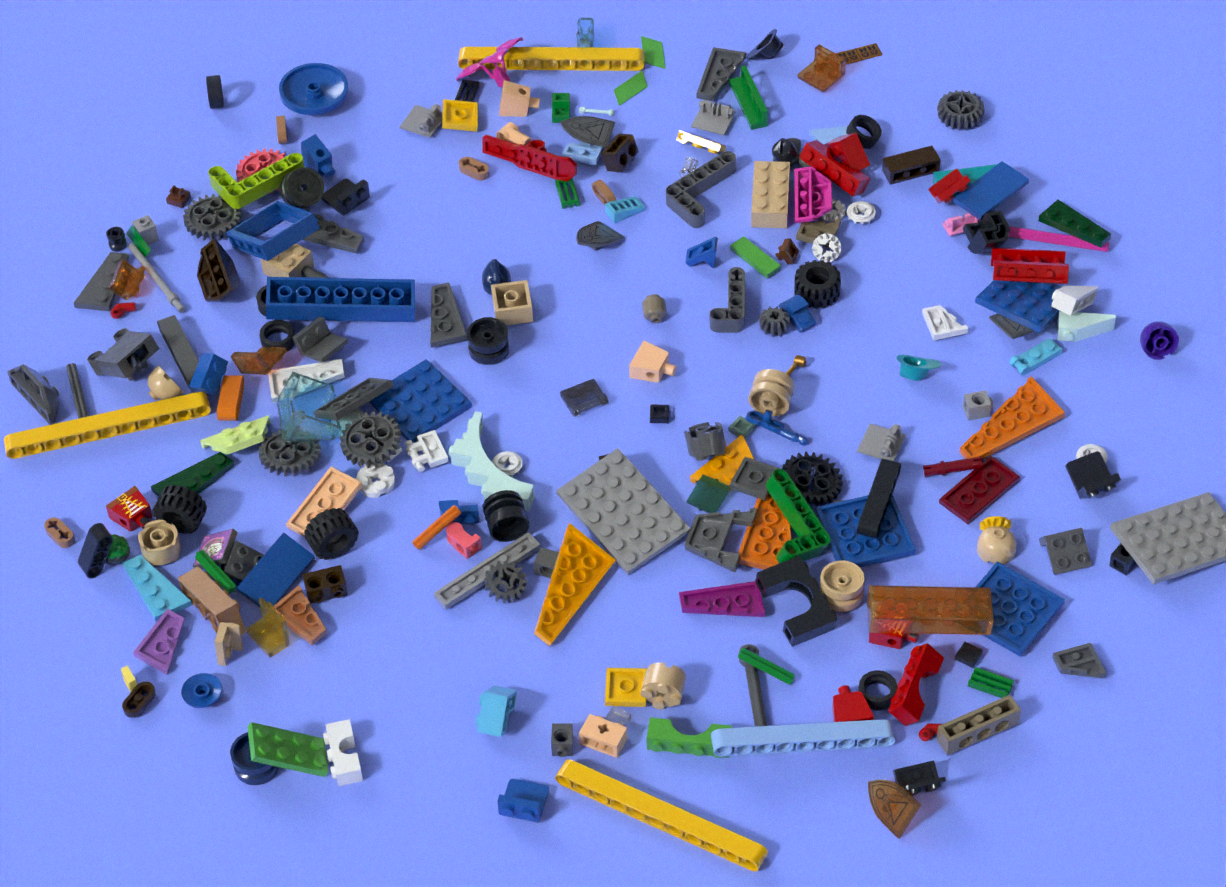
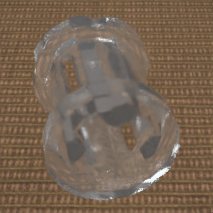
M693 157L685 158L683 162L684 167L680 170L679 175L682 178L699 167L698 160Z

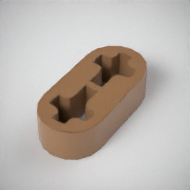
M285 115L276 116L278 143H288Z
M463 157L459 160V170L461 173L480 181L486 180L489 177V167L485 163L471 157Z
M601 179L591 184L594 194L604 206L608 202L616 201L614 193Z
M53 517L45 521L44 528L46 534L58 546L68 548L74 544L73 532L60 519Z

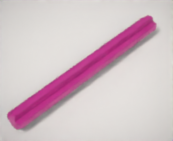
M1009 226L1011 230L1009 237L1103 252H1108L1109 241L1100 248L1071 235Z

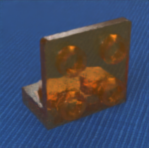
M819 44L815 47L814 61L798 73L797 78L817 90L825 92L845 75L846 59Z
M261 347L257 352H234L230 357L241 374L266 375L271 372L277 362L282 360L287 350L286 348Z

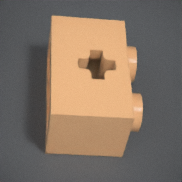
M592 714L588 715L579 731L580 745L618 758L628 739L627 727Z

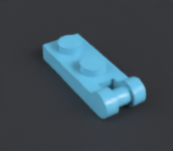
M1048 338L1021 355L1013 356L1009 364L1014 368L1016 367L1018 372L1024 376L1062 353V348L1051 338Z

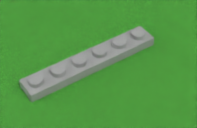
M529 532L434 592V598L447 610L486 585L483 581L486 577V571L490 569V565L496 567L497 561L504 565L505 560L508 561V565H511L513 562L517 565L540 550V543Z

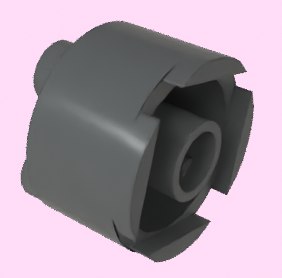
M709 422L700 423L689 427V432L684 431L688 453L690 456L695 457L697 461L705 460L709 455L714 454L717 456L725 453L726 442L721 423L715 422V425H710Z

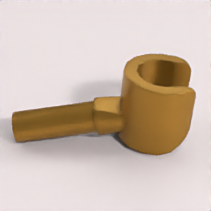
M796 355L792 366L786 374L790 376L797 366L804 368L807 362L806 357Z

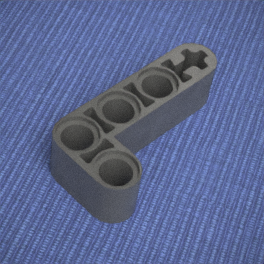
M733 267L729 270L728 308H714L710 311L709 325L713 332L738 333L743 331L745 327V271L740 267Z

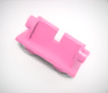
M967 213L964 214V217L960 215L948 218L942 225L948 235L953 236L964 233L962 228L965 224L977 223L980 220Z

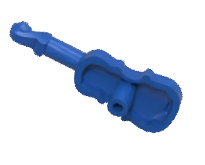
M765 410V414L759 411H749L745 419L748 422L764 427L792 442H799L802 446L808 442L807 438L785 430L783 423L772 420L773 412L771 410Z

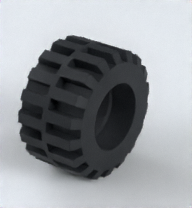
M812 260V262H805V265H800L799 269L796 270L794 293L807 301V307H815V309H819V307L826 308L827 305L831 306L833 302L838 300L841 276L835 265L831 266L832 263H825L824 260Z
M170 485L164 487L153 508V515L156 517V520H165L166 523L175 525L178 533L192 534L199 528L207 511V505H205L206 502L195 491L180 485Z
M331 508L317 514L307 524V529L304 530V537L319 559L324 558V560L335 559L348 552L355 545L354 542L357 541L359 535L357 527L347 512L341 508Z

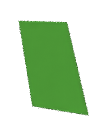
M641 36L642 50L645 52L644 63L665 69L662 42Z
M640 71L614 89L619 106L648 87L643 71Z

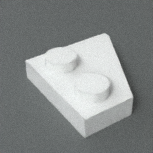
M941 305L922 309V315L933 341L968 333V327L959 324L956 321L957 318L949 314Z

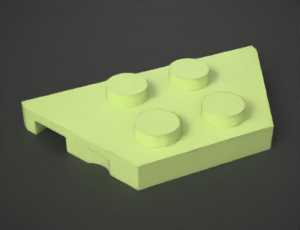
M267 415L251 422H243L235 428H227L222 430L221 433L202 439L200 443L202 448L211 446L213 451L231 454L263 442L266 437L265 434L268 432L267 425H270L271 421Z

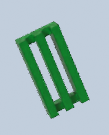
M573 178L568 181L555 180L562 209H566V206L571 208L574 204H576V207L580 206ZM566 182H569L571 191L574 197L573 200H571ZM560 183L563 185L567 201L564 200Z
M975 667L971 679L968 681V687L1003 698L1009 695L1014 680Z

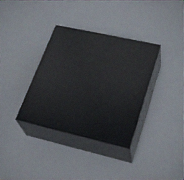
M650 404V423L669 424V405Z
M964 642L956 653L955 660L973 668L981 657L983 650Z

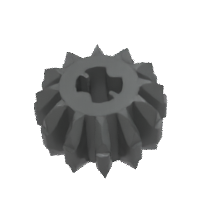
M769 306L768 310L763 309L759 317L760 328L765 332V335L771 334L773 337L774 334L781 336L782 333L787 332L790 326L789 312H785L784 308L779 309L778 306L776 308Z

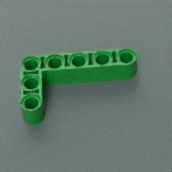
M782 469L774 470L766 482V488L798 535L797 538L784 543L776 555L777 561L782 563L797 556H800L802 561H806L822 555L830 543V536L788 473Z

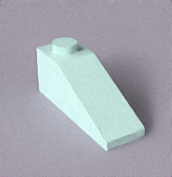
M1059 311L1057 340L1079 341L1114 330L1116 315L1077 312L1070 316Z

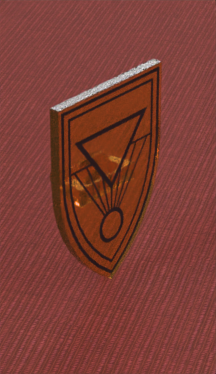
M869 781L868 793L874 813L900 839L918 812L921 804L908 791H905L901 785L893 781Z

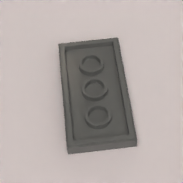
M369 377L313 412L315 418L338 421L394 386L393 382L388 379Z

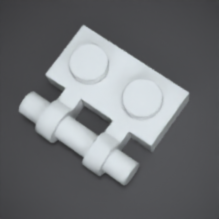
M435 430L418 435V442L413 443L411 440L405 442L406 452L411 456L414 468H417L418 472L425 470V463H429L430 468L449 462ZM422 450L424 454L419 456L418 451Z

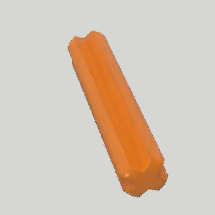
M453 505L412 541L413 545L419 550L456 519L461 514V510L456 505Z

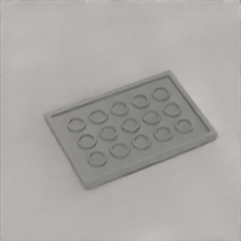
M619 448L556 490L559 498L610 556L616 560L617 564L627 575H630L690 531V527Z
M1209 492L1113 522L1110 526L1112 532L1153 585L1226 561V513Z

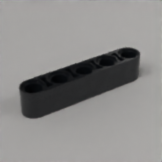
M881 459L859 520L857 534L877 539L901 471L900 462Z

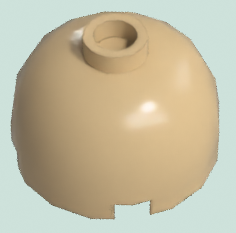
M159 365L148 377L147 384L151 390L148 393L155 401L178 397L184 393Z
M994 526L986 528L978 538V556L986 563L989 561L995 564L998 561L1003 565L1012 561L1016 553L1017 542L1015 536L1006 527Z

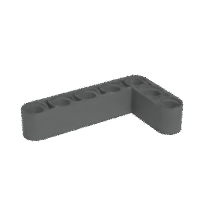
M730 151L723 152L666 188V205L691 227H702L705 224V209L694 198L735 173L736 155Z

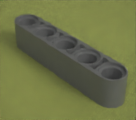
M172 315L158 320L157 325L189 387L199 360L176 316Z

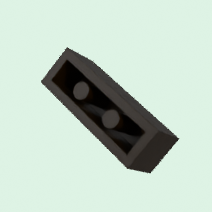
M933 145L883 158L882 171L889 184L892 185L940 171L941 159Z

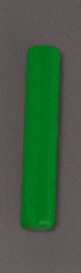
M204 550L198 551L195 559L229 594L234 593L237 587L236 584Z
M742 648L738 654L739 659L788 685L792 683L795 677L790 671L746 648Z

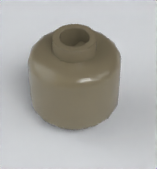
M648 295L643 300L642 310L646 320L652 323H659L666 317V302L660 295Z

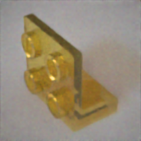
M261 598L259 599L262 618L246 628V631L271 658L290 645L288 638L290 634L286 628L287 621L285 617L276 612L271 602L267 603Z

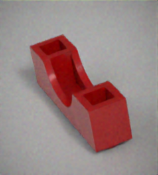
M818 140L807 142L799 156L801 160L815 168L851 196L863 194L871 180L870 177L860 170L837 162L830 155V149Z
M928 643L912 649L908 664L904 667L903 676L898 682L897 691L891 699L888 712L904 726L918 722L924 710L925 704L919 692L921 677L926 678L938 674L944 657Z

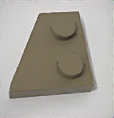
M837 218L835 222L825 223L824 220L802 222L796 234V240L813 244V241L819 235L828 233L836 236L841 225V219ZM827 243L826 245L820 244V246H824V247L830 248V247H829V245H830L829 243Z

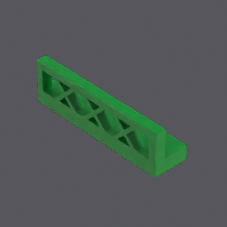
M746 65L741 66V76L729 79V85L750 129L767 127V108Z

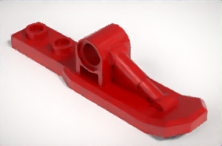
M490 135L482 137V153L512 162L519 168L562 181H568L577 175V164L570 157L548 153L545 148V142L542 140H532L528 144L523 145L514 144Z

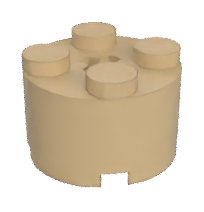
M154 520L147 523L144 529L139 532L138 540L143 558L152 566L165 565L178 560L181 544L175 525L166 523L165 520Z
M662 662L653 663L648 666L640 693L642 697H645L648 702L652 703L654 708L660 710L664 709V707H672L681 703L686 679L685 673L679 667L672 665V668L665 666L666 663Z

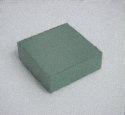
M739 416L728 427V431L737 437L742 435L745 439L755 429V424Z

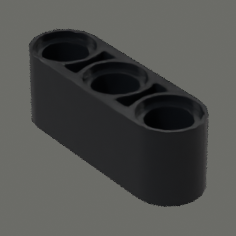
M96 523L90 527L77 562L87 578L90 579L101 574L113 543V537L102 523Z

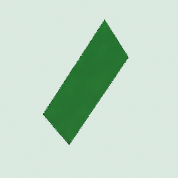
M131 225L126 235L146 258L151 248L134 226Z

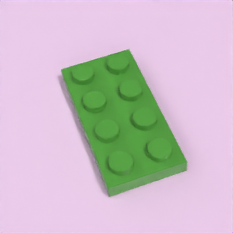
M254 722L247 726L251 761L325 777L329 773L324 738Z

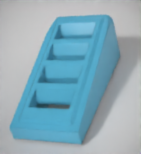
M636 196L605 204V212L614 223L645 210V206Z

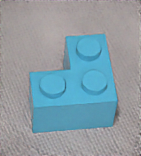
M494 685L484 691V694L480 695L479 705L481 706V711L476 717L477 732L498 737L506 734L509 713L515 709L518 690Z

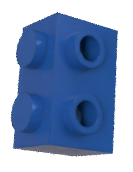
M202 353L189 388L196 392H204L208 396H215L220 389V382L226 373L229 361L216 354Z

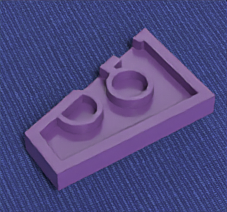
M167 609L134 650L133 656L167 675L184 624V617Z

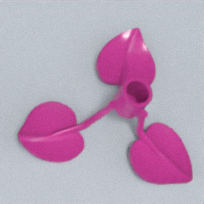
M523 37L504 42L496 49L497 52L493 55L487 56L481 62L472 64L461 71L456 81L461 77L483 69L491 79L495 80L498 87L503 86L504 80L510 82L506 73L504 55L508 52L509 48L519 41H523ZM483 63H494L496 68L492 70L493 74Z

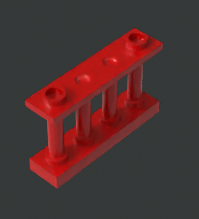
M992 248L991 266H994L993 280L1067 284L1069 264H1065L1066 251Z

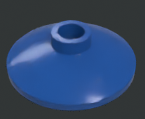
M195 674L184 682L181 689L182 698L186 704L194 708L211 706L218 701L222 694L221 682L212 674Z

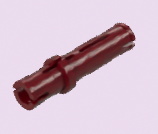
M981 456L944 462L943 460L940 463L923 465L925 477L935 475L946 476L948 473L983 468Z

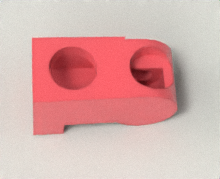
M453 522L446 527L448 543L466 559L482 549L481 537L476 533L473 536L469 535L463 530V526L460 523Z

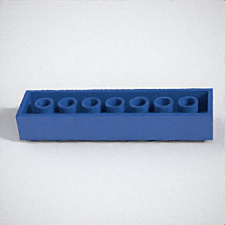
M267 277L266 319L315 320L320 316L326 321L415 322V280Z

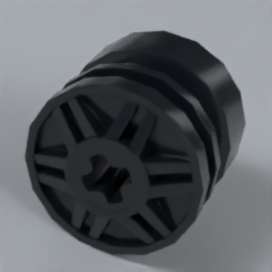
M503 490L485 499L482 505L490 536L494 540L499 542L514 541L527 533L530 527L529 520L519 493L512 490Z

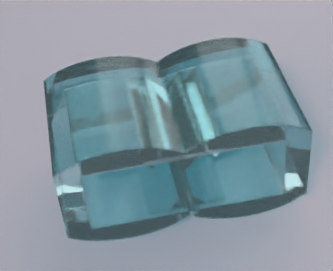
M580 17L578 19L577 47H594L595 32L593 18Z

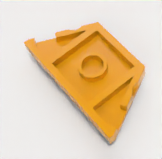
M740 435L725 448L724 454L714 456L690 476V481L695 484L696 481L707 483L708 487L720 488L721 490L731 492L732 489H729V484L745 457L754 459L744 436Z

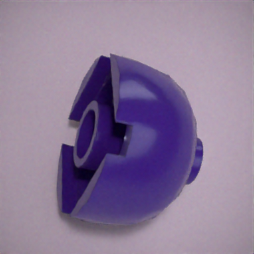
M1155 321L1149 323L1142 330L1140 344L1148 357L1154 360H1162L1165 358L1163 356L1172 355L1179 344V336L1170 324L1164 321Z

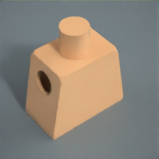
M504 80L499 116L525 117L527 116L528 107L539 108L540 98L530 97V87Z
M643 340L629 365V375L633 379L658 383L664 374L674 376L677 366L669 363V353Z

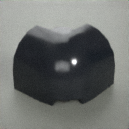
M1001 211L986 213L980 222L965 224L962 228L970 242L967 248L974 254L992 252V248H1001L1007 241L1011 231Z

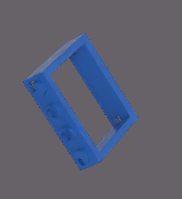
M276 201L229 230L226 234L232 248L269 261L320 228L317 223L318 218H315L312 212ZM281 220L294 223L266 241L255 238V236Z

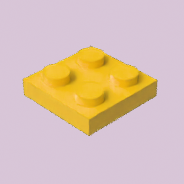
M443 99L442 128L477 132L478 103Z
M607 668L605 706L646 707V698L642 697L640 693L647 668Z

